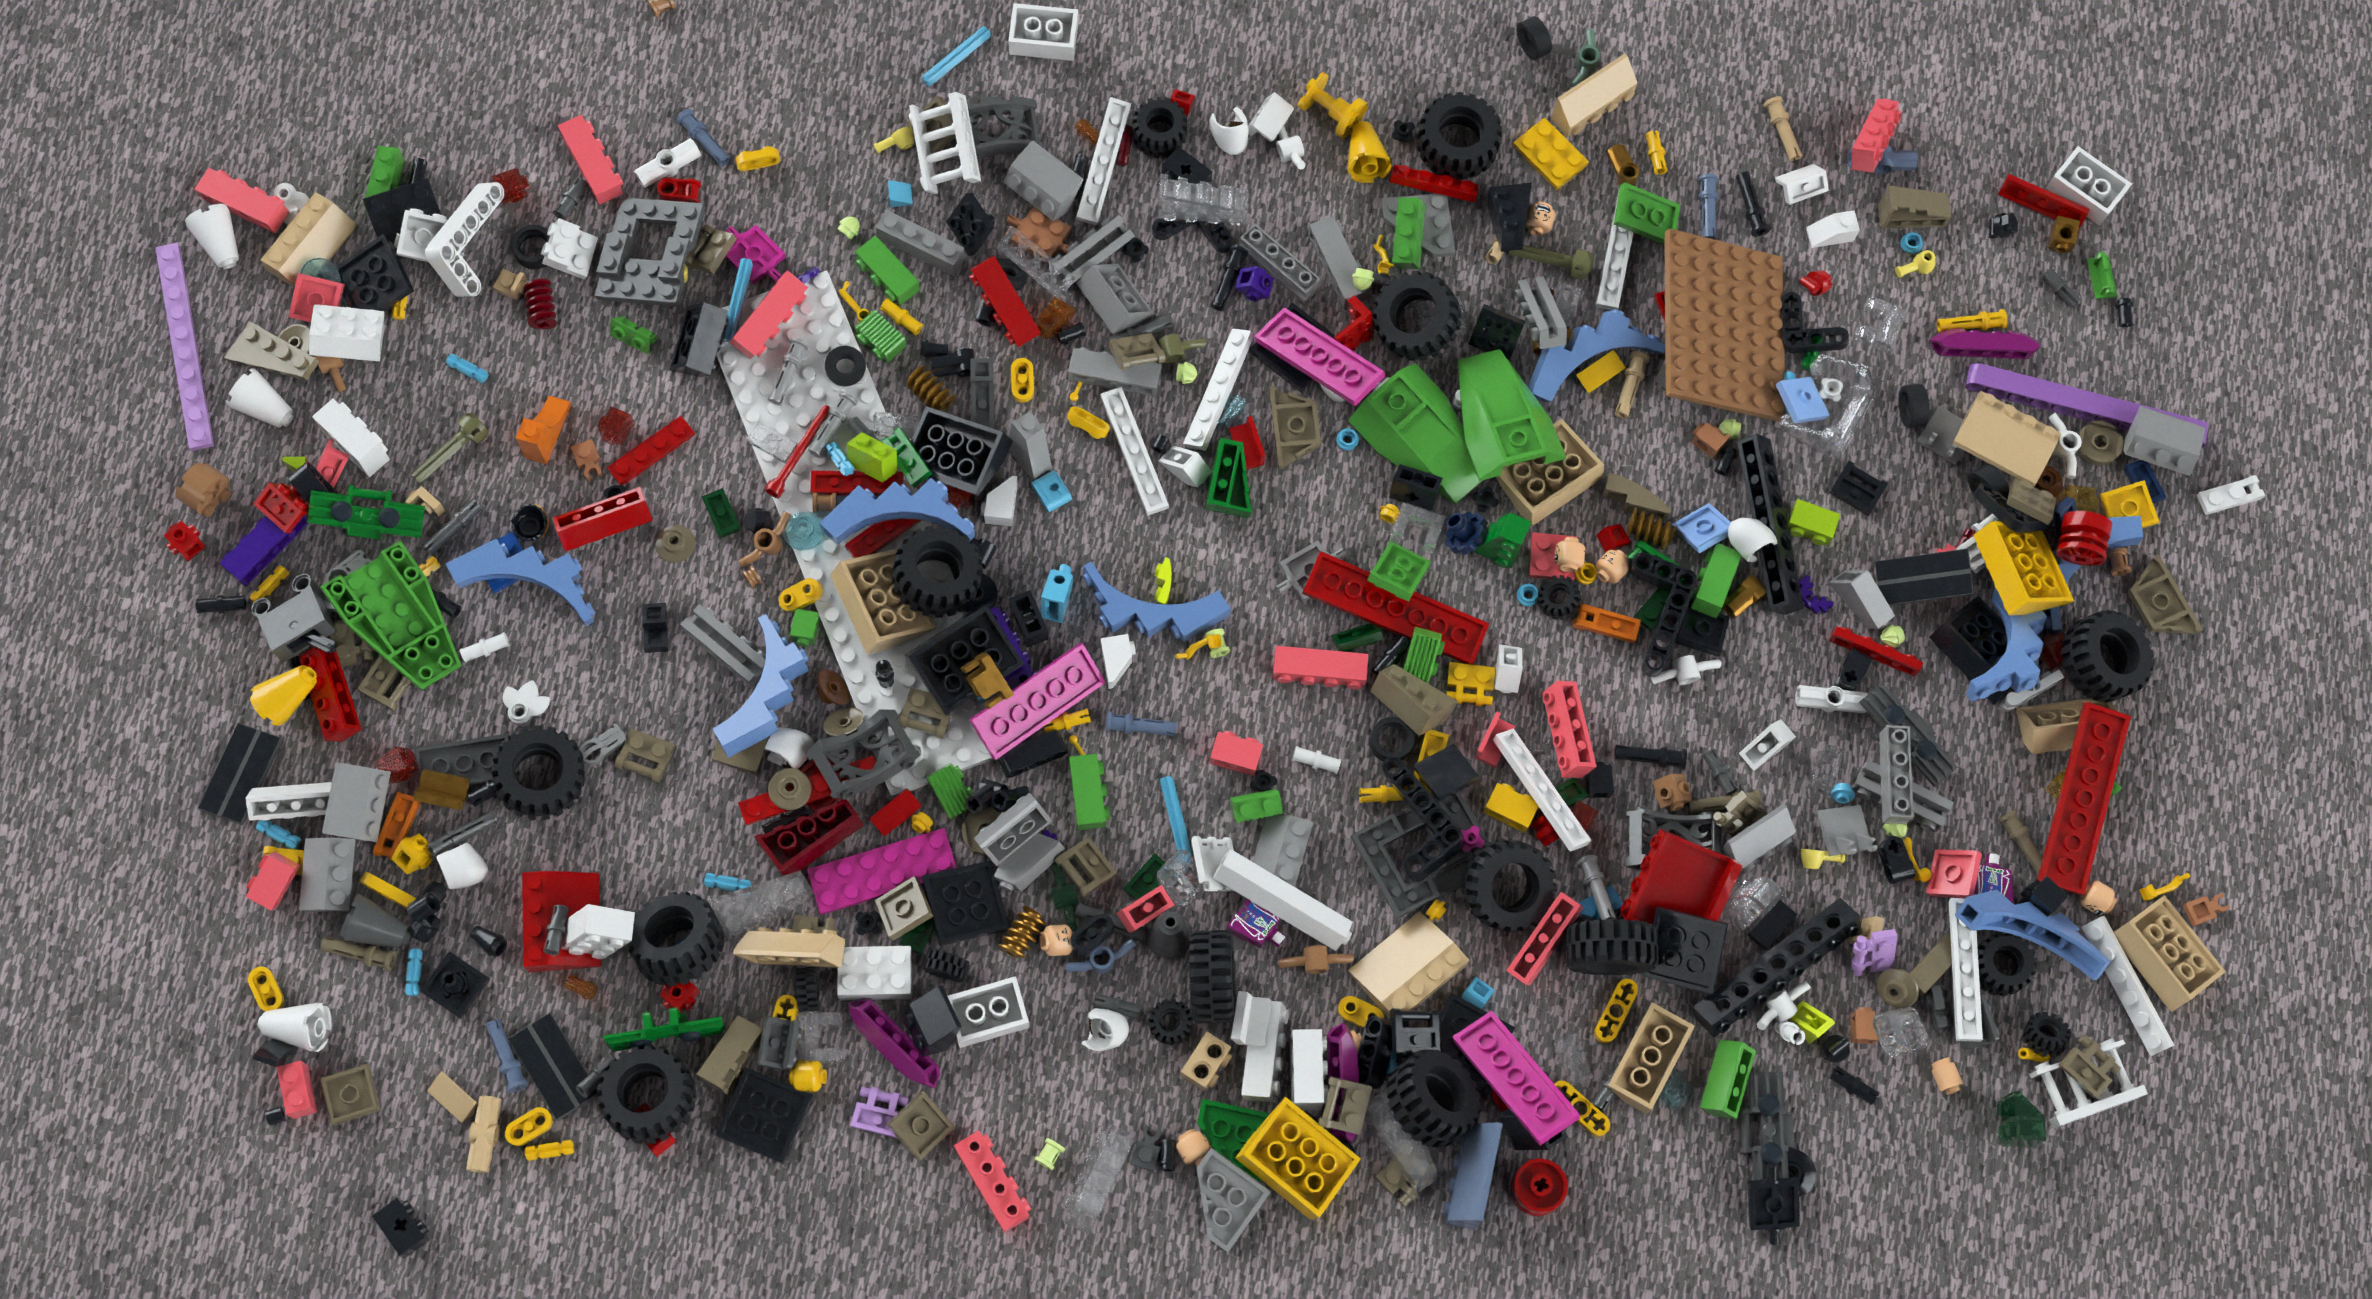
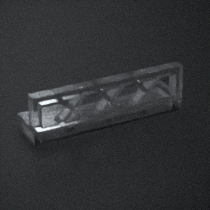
M1010 226L996 248L1056 298L1068 302L1073 294L1067 289L1076 277L1018 229ZM1013 234L1018 237V247L1008 243ZM1032 248L1034 259L1030 260L1025 255L1024 249ZM1048 261L1050 272L1042 270L1040 262ZM1056 274H1063L1067 277L1062 285L1056 281Z

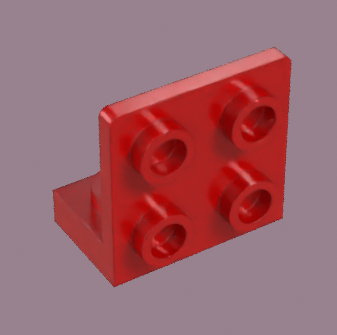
M1355 295L1347 300L1349 306L1348 313L1351 318L1350 325L1334 337L1336 341L1353 352L1360 344L1368 342L1375 333L1372 313Z
M269 482L253 503L285 533H291L301 518L308 516L309 503L295 487L281 482L279 484Z

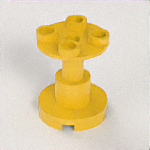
M1321 72L1316 80L1312 78L1305 88L1307 93L1299 100L1297 107L1306 111L1315 101L1329 110L1328 116L1338 122L1335 130L1336 135L1346 139L1351 134L1350 128L1362 121L1368 109V105H1366L1368 103L1362 98H1357L1352 104L1341 97L1336 100L1324 91L1329 76Z

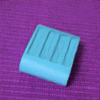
M1055 470L1030 483L1048 513L1072 500L1070 492Z

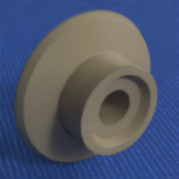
M293 324L283 329L278 335L282 340L307 354L309 353L310 329L307 326Z
M671 525L664 528L658 534L655 541L658 555L663 560L672 563L681 562L689 558L696 545L693 533L681 525ZM673 540H678L677 544H671Z
M857 708L839 709L825 719L823 729L831 736H837L842 733L849 736L858 731L856 727L863 723L864 715Z
M794 768L780 770L769 782V797L781 809H798L808 801L811 795L810 780L800 770ZM793 785L794 789L789 792L785 790V787Z
M1892 968L1885 970L1878 977V993L1890 1006L1906 1008L1916 1002L1919 995L1918 984L1908 972Z

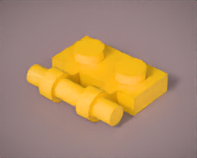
M1449 662L1447 686L1456 687L1455 692L1446 691V695L1457 700V704L1466 702L1474 703L1475 706L1480 707L1483 705L1492 706L1493 696H1485L1484 691L1493 692L1496 667ZM1463 688L1476 690V694L1463 693Z

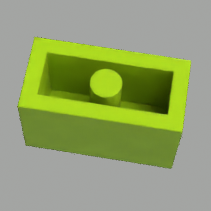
M863 432L846 443L847 458L855 469L882 483L898 471L896 449Z
M1797 499L1787 521L1788 529L1792 536L1811 539L1817 545H1828L1833 539L1841 514Z

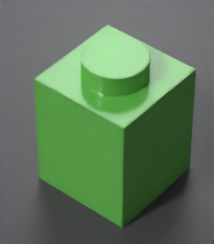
M795 609L790 632L792 642L801 647L815 645L821 620L818 612Z

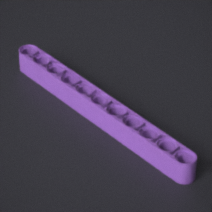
M1974 363L1969 366L1965 387L1970 391L1977 393L1982 391L1997 398L2090 422L2105 421L2112 424L2115 428L2129 431L2139 407L2143 406L2205 427L2201 448L2205 447L2209 424L2205 421L1980 363Z

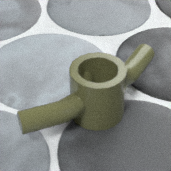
M1178 334L1163 336L1158 341L1159 348L1165 353L1164 363L1166 364L1182 361L1185 358L1184 350L1206 347L1205 339L1181 342Z

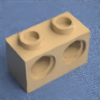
M1206 1032L1183 1067L1180 1076L1204 1092L1208 1086L1212 1088L1219 1078V1075L1216 1074L1221 1066L1225 1068L1232 1058V1055L1229 1054L1231 1046ZM1212 1047H1216L1220 1050L1221 1055L1218 1058H1212L1208 1055L1207 1051ZM1202 1067L1207 1070L1208 1075L1201 1079L1195 1075L1194 1071Z

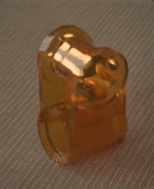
M1060 295L1055 296L1037 318V327L1041 332L1039 335L1047 339L1052 338L1059 331V328L1072 319L1076 313V308L1074 306L1070 307L1062 301ZM1050 323L1051 326L1045 327L1042 324Z

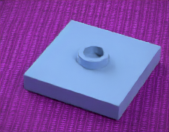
M1811 377L1782 380L1776 384L1794 424L1823 420L1830 416Z
M1708 503L1673 523L1672 529L1677 525L1675 533L1694 550L1701 553L1728 537V527L1731 522Z

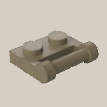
M705 225L695 248L687 255L685 264L690 268L714 274L737 238L732 233Z
M1152 333L1109 340V349L1121 370L1129 369L1130 366L1165 362V353L1159 348Z
M380 655L357 690L386 708L395 711L398 707L397 702L411 681L403 676L389 699L385 697L384 694L399 674V671Z
M910 687L899 722L904 729L909 727L934 734L936 738L944 739L953 711L945 715L929 692ZM910 714L940 721L941 723L939 726L911 719Z
M631 728L624 746L616 758L614 767L621 770L623 768L650 777L651 781L660 783L676 746L673 743ZM629 754L658 764L656 769H652L628 760Z
M1090 837L1068 849L1054 860L1059 867L1062 866L1080 889L1079 893L1083 898L1117 875L1115 869ZM1071 858H1074L1092 882L1089 884L1085 882L1069 861Z
M1330 1076L1328 1083L1330 1084V1089L1323 1116L1319 1118L1318 1125L1360 1135L1372 1086ZM1343 1087L1345 1090L1337 1120H1332L1339 1089Z

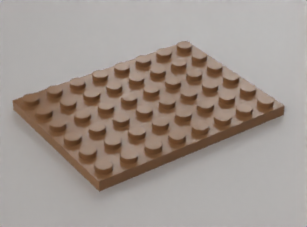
M1670 228L1665 231V366L1667 397L1777 422H1782L1786 419L1785 404L1776 387L1779 381L1784 380L1785 374L1781 299L1783 297V257Z

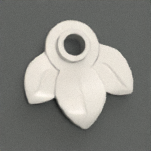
M281 183L274 190V195L285 202L284 206L289 211V214L283 221L289 225L308 202L309 198L305 193L296 191L295 187L289 183ZM284 190L288 191V195L286 197H282V192Z
M532 680L524 684L518 691L507 686L503 693V703L508 708V716L515 724H524L532 716L541 715L550 704L549 697L539 696L537 685ZM518 710H524L522 716H516Z

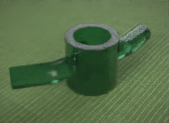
M1054 862L1051 868L1057 886L1050 888L1055 910L1063 909L1067 925L1071 928L1072 932L1078 930L1072 906L1079 904L1073 882H1065L1061 866L1059 867Z

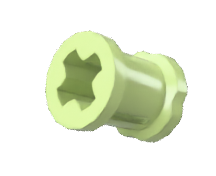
M1224 629L1211 630L1204 635V638L1209 634L1213 636L1220 633L1223 645L1211 649V658L1221 657L1230 652V648L1226 646L1223 637Z
M1046 1138V1145L1040 1155L1036 1156L1034 1160L1043 1167L1053 1171L1055 1161L1060 1153H1064L1065 1148L1055 1141Z

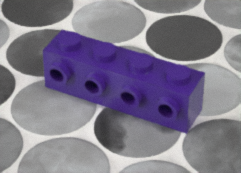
M997 606L990 611L1024 662V665L1004 677L1010 689L1013 690L1036 674L1037 671L1032 672L1028 665L1031 663L1027 652H1022L1018 646L1021 642L1015 631L1011 632L1008 627L1010 620L1005 611L1001 613Z

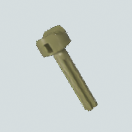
M1523 245L1522 250L1509 251L1508 254L1570 268L1571 278L1579 280L1588 277L1594 261V255L1590 251L1577 249L1576 254L1572 257L1567 254Z
M467 413L457 421L461 426V431L457 432L411 473L419 483L424 481L464 446L469 439L479 444L487 437L489 430L473 413Z

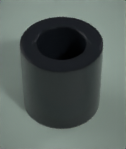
M1157 434L1151 449L1163 454L1170 440L1164 435Z
M282 1106L265 1111L269 1126L286 1121Z

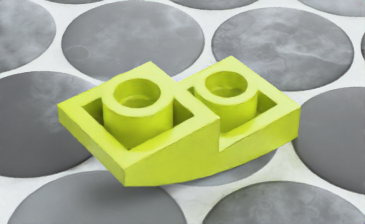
M1165 557L1163 564L1159 563L1154 573V576L1157 577L1156 585H1159L1154 599L1157 600V604L1167 605L1171 590L1172 572L1170 559Z

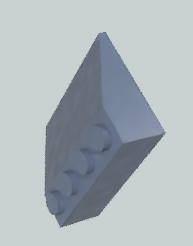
M1503 1123L1476 1124L1473 1129L1458 1139L1457 1144L1461 1145L1460 1154H1455L1452 1168L1456 1169L1455 1178L1450 1177L1447 1192L1451 1193L1450 1202H1445L1442 1216L1446 1217V1224L1475 1230L1483 1222Z

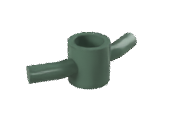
M1594 29L1586 30L1587 45L1580 48L1575 66L1579 74L1571 83L1572 87L1584 81L1588 74L1594 72L1597 67L1600 53L1596 48Z

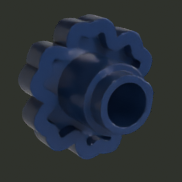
M1471 512L1452 514L1447 520L1448 530L1445 533L1447 537L1445 544L1454 554L1461 552L1465 555L1473 552L1477 544L1484 542L1488 534L1486 529L1488 522L1478 512L1474 514Z

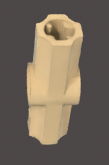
M479 1096L475 1122L471 1124L469 1132V1143L471 1145L466 1167L467 1171L489 1173L493 1147L496 1146L499 1136V1125L497 1124L502 1101L500 1098Z

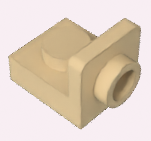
M502 269L493 289L498 293L519 300L520 296L525 294L523 287L528 280L525 273L519 272L517 275Z
M422 486L417 490H413L405 501L407 504L425 506V511L428 514L433 512L438 517L445 512L441 503Z
M1874 916L1862 919L1859 930L1860 935L1849 937L1847 943L1854 945L1859 936H1864L1869 940L1871 932L1883 930L1884 918Z

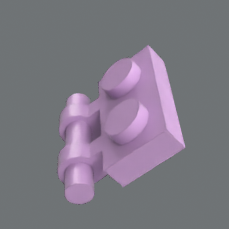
M1895 929L1871 932L1869 940L1864 936L1857 937V941L1853 946L1855 957L1851 963L1855 976H1861L1866 967H1868L1870 973L1894 968L1897 944Z
M861 1087L860 1096L868 1098L867 1104L857 1102L850 1126L897 1138L886 1124L899 1113L896 1112L897 1106L905 1107L909 1103V1098L902 1097L900 1093L896 1092L892 1094L882 1092L876 1087H871V1089ZM876 1101L889 1103L888 1109L876 1107Z

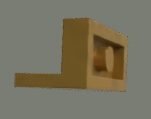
M423 769L419 787L415 791L414 801L462 810L465 806L470 779Z

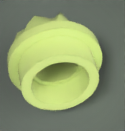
M846 217L840 220V225L837 229L849 239H852L854 235H858L860 224L857 218Z
M1356 268L1355 274L1352 275L1355 287L1359 290L1370 288L1372 282H1374V272Z
M1184 362V364L1178 363L1176 381H1180L1182 384L1193 382L1197 377L1195 366L1188 362Z
M1727 419L1719 425V430L1724 436L1727 433L1731 435L1728 441H1731V439L1737 440L1741 430V423L1736 422V419Z
M1889 625L1882 631L1880 639L1884 645L1896 648L1904 642L1905 634L1901 627Z
M1907 824L1883 825V828L1887 831L1885 834L1890 837L1897 836L1903 838L1908 828Z

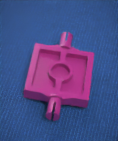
M756 224L747 232L741 234L733 226L727 228L725 232L732 233L737 240L725 258L737 270L742 258L752 260L753 266L749 279L752 285L766 275H769L777 282L782 275L775 267L786 258L785 253Z

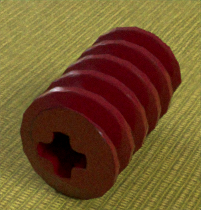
M544 278L531 280L523 287L528 325L539 330L552 329L557 325V321L554 320L556 314L553 312L555 306L552 304L554 298L551 296L553 290L550 288L552 283Z

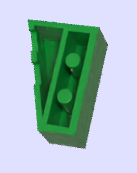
M1220 438L1217 444L1204 509L1243 518H1249L1252 514L1242 442Z
M1510 512L1498 518L1496 523L1490 522L1488 527H1486L1488 534L1484 542L1477 544L1473 552L1495 561V564L1502 568H1512L1532 521Z

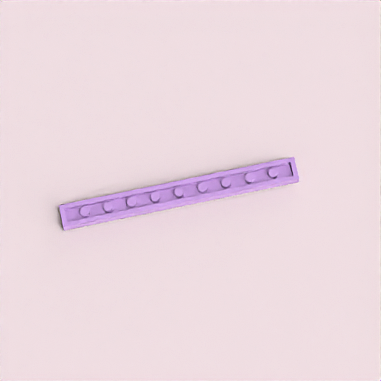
M178 242L158 246L155 249L189 449L196 451L214 447L181 248Z

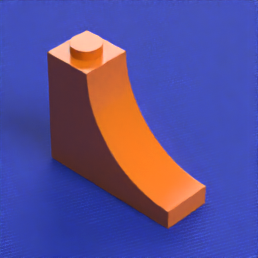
M549 395L542 410L533 420L523 418L515 438L526 459L547 465L571 407L570 401Z

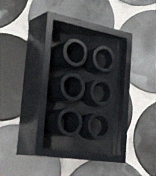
M927 406L911 439V443L932 472V475L927 479L932 478L936 482L940 481L944 485L976 496L981 493L1004 463L1013 442L1002 431Z
M1979 596L1947 619L1929 637L1951 662L1966 675L1969 681L1986 673L1995 666L2006 652L2007 647L2006 629L2003 621ZM2010 686L2005 691L1990 694L1987 699L1994 705L2012 688Z
M985 604L977 607L905 654L914 671L945 715L976 696L966 677L979 669L980 665L967 673H963L961 667L974 660V657L980 653L989 654L1003 678L1024 665V662L996 618Z

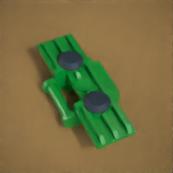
M349 485L347 495L311 490L307 523L347 528V536L372 538L379 541L382 539L381 533L421 538L425 506L393 502L392 490L383 492L355 488V485ZM354 497L381 500L384 501V507H362L353 504Z
M677 1007L669 1008V1024L656 1026L650 1012L642 1013L643 1029L604 1035L603 1039L608 1048L616 1052L628 1050L635 1046L644 1049L645 1045H652V1042H655L658 1038H668L671 1036L680 1038L684 1042H694L702 1037L720 1035L726 1029V1026L721 1016L689 1021L687 1014L680 1013Z

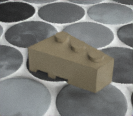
M1889 185L1878 204L1881 229L1946 227L1951 219L1949 196L1946 193Z
M1395 664L1379 672L1370 690L1419 736L1446 722L1458 702Z
M739 1015L735 1020L732 1019L725 1029L726 1033L716 1043L712 1053L696 1075L704 1084L728 1097L760 1044L763 1029Z

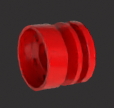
M2071 511L2066 513L2062 520L2060 530L2062 535L2058 540L2057 556L2064 561L2077 565L2096 566L2103 564L2107 557L2106 552L2109 547L2107 541L2111 536L2112 521L2106 516L2089 511Z

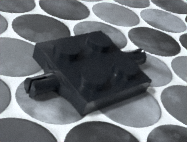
M1770 1163L1767 1165L1768 1178L1747 1181L1749 1227L1751 1230L1770 1231V1244L1775 1245L1776 1242L1779 1245L1781 1243L1780 1230L1788 1227H1800L1799 1181L1797 1177H1778V1164L1772 1163V1166Z

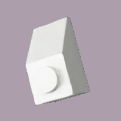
M1854 210L1834 213L1806 228L1811 248L1853 242L1860 231Z
M1174 445L1158 461L1182 482L1197 488L1206 481V478L1212 472L1199 453Z
M1011 476L987 494L986 502H982L981 516H984L985 524L1013 525L1018 486L1017 476Z
M1128 634L1101 638V651L1108 689L1116 685L1132 663V655H1136L1134 641H1129Z
M1499 644L1495 672V690H1499L1502 693H1518L1523 669L1522 648Z
M1780 719L1767 727L1739 754L1755 771L1780 752L1796 736Z

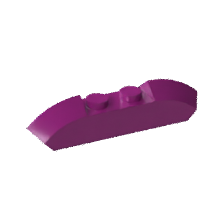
M1963 328L1943 331L1930 339L1932 349L1939 356L2029 359L2042 345L2031 336L2012 330H2007V333L2001 331L1983 333L1979 330L1966 332Z
M863 998L848 1003L849 1011L856 1027L879 1052L907 1078L923 1086L936 1088L940 1077L939 1066L929 1056L921 1057L919 1050L914 1047L913 1040L871 999Z
M1343 1022L1332 1028L1326 1036L1328 1083L1330 1076L1359 1083L1356 1044L1350 1030ZM1343 1087L1339 1089L1332 1120H1337L1345 1090ZM1331 1128V1134L1336 1139L1352 1144L1356 1134Z

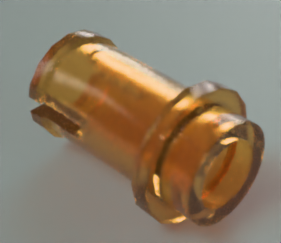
M1082 118L1076 124L1075 129H1077L1078 134H1082L1095 146L1100 132L1089 124L1090 121L1088 119Z
M572 974L568 977L570 981L566 980L564 988L566 990L582 995L585 1000L588 998L593 999L598 989L593 981L587 982Z

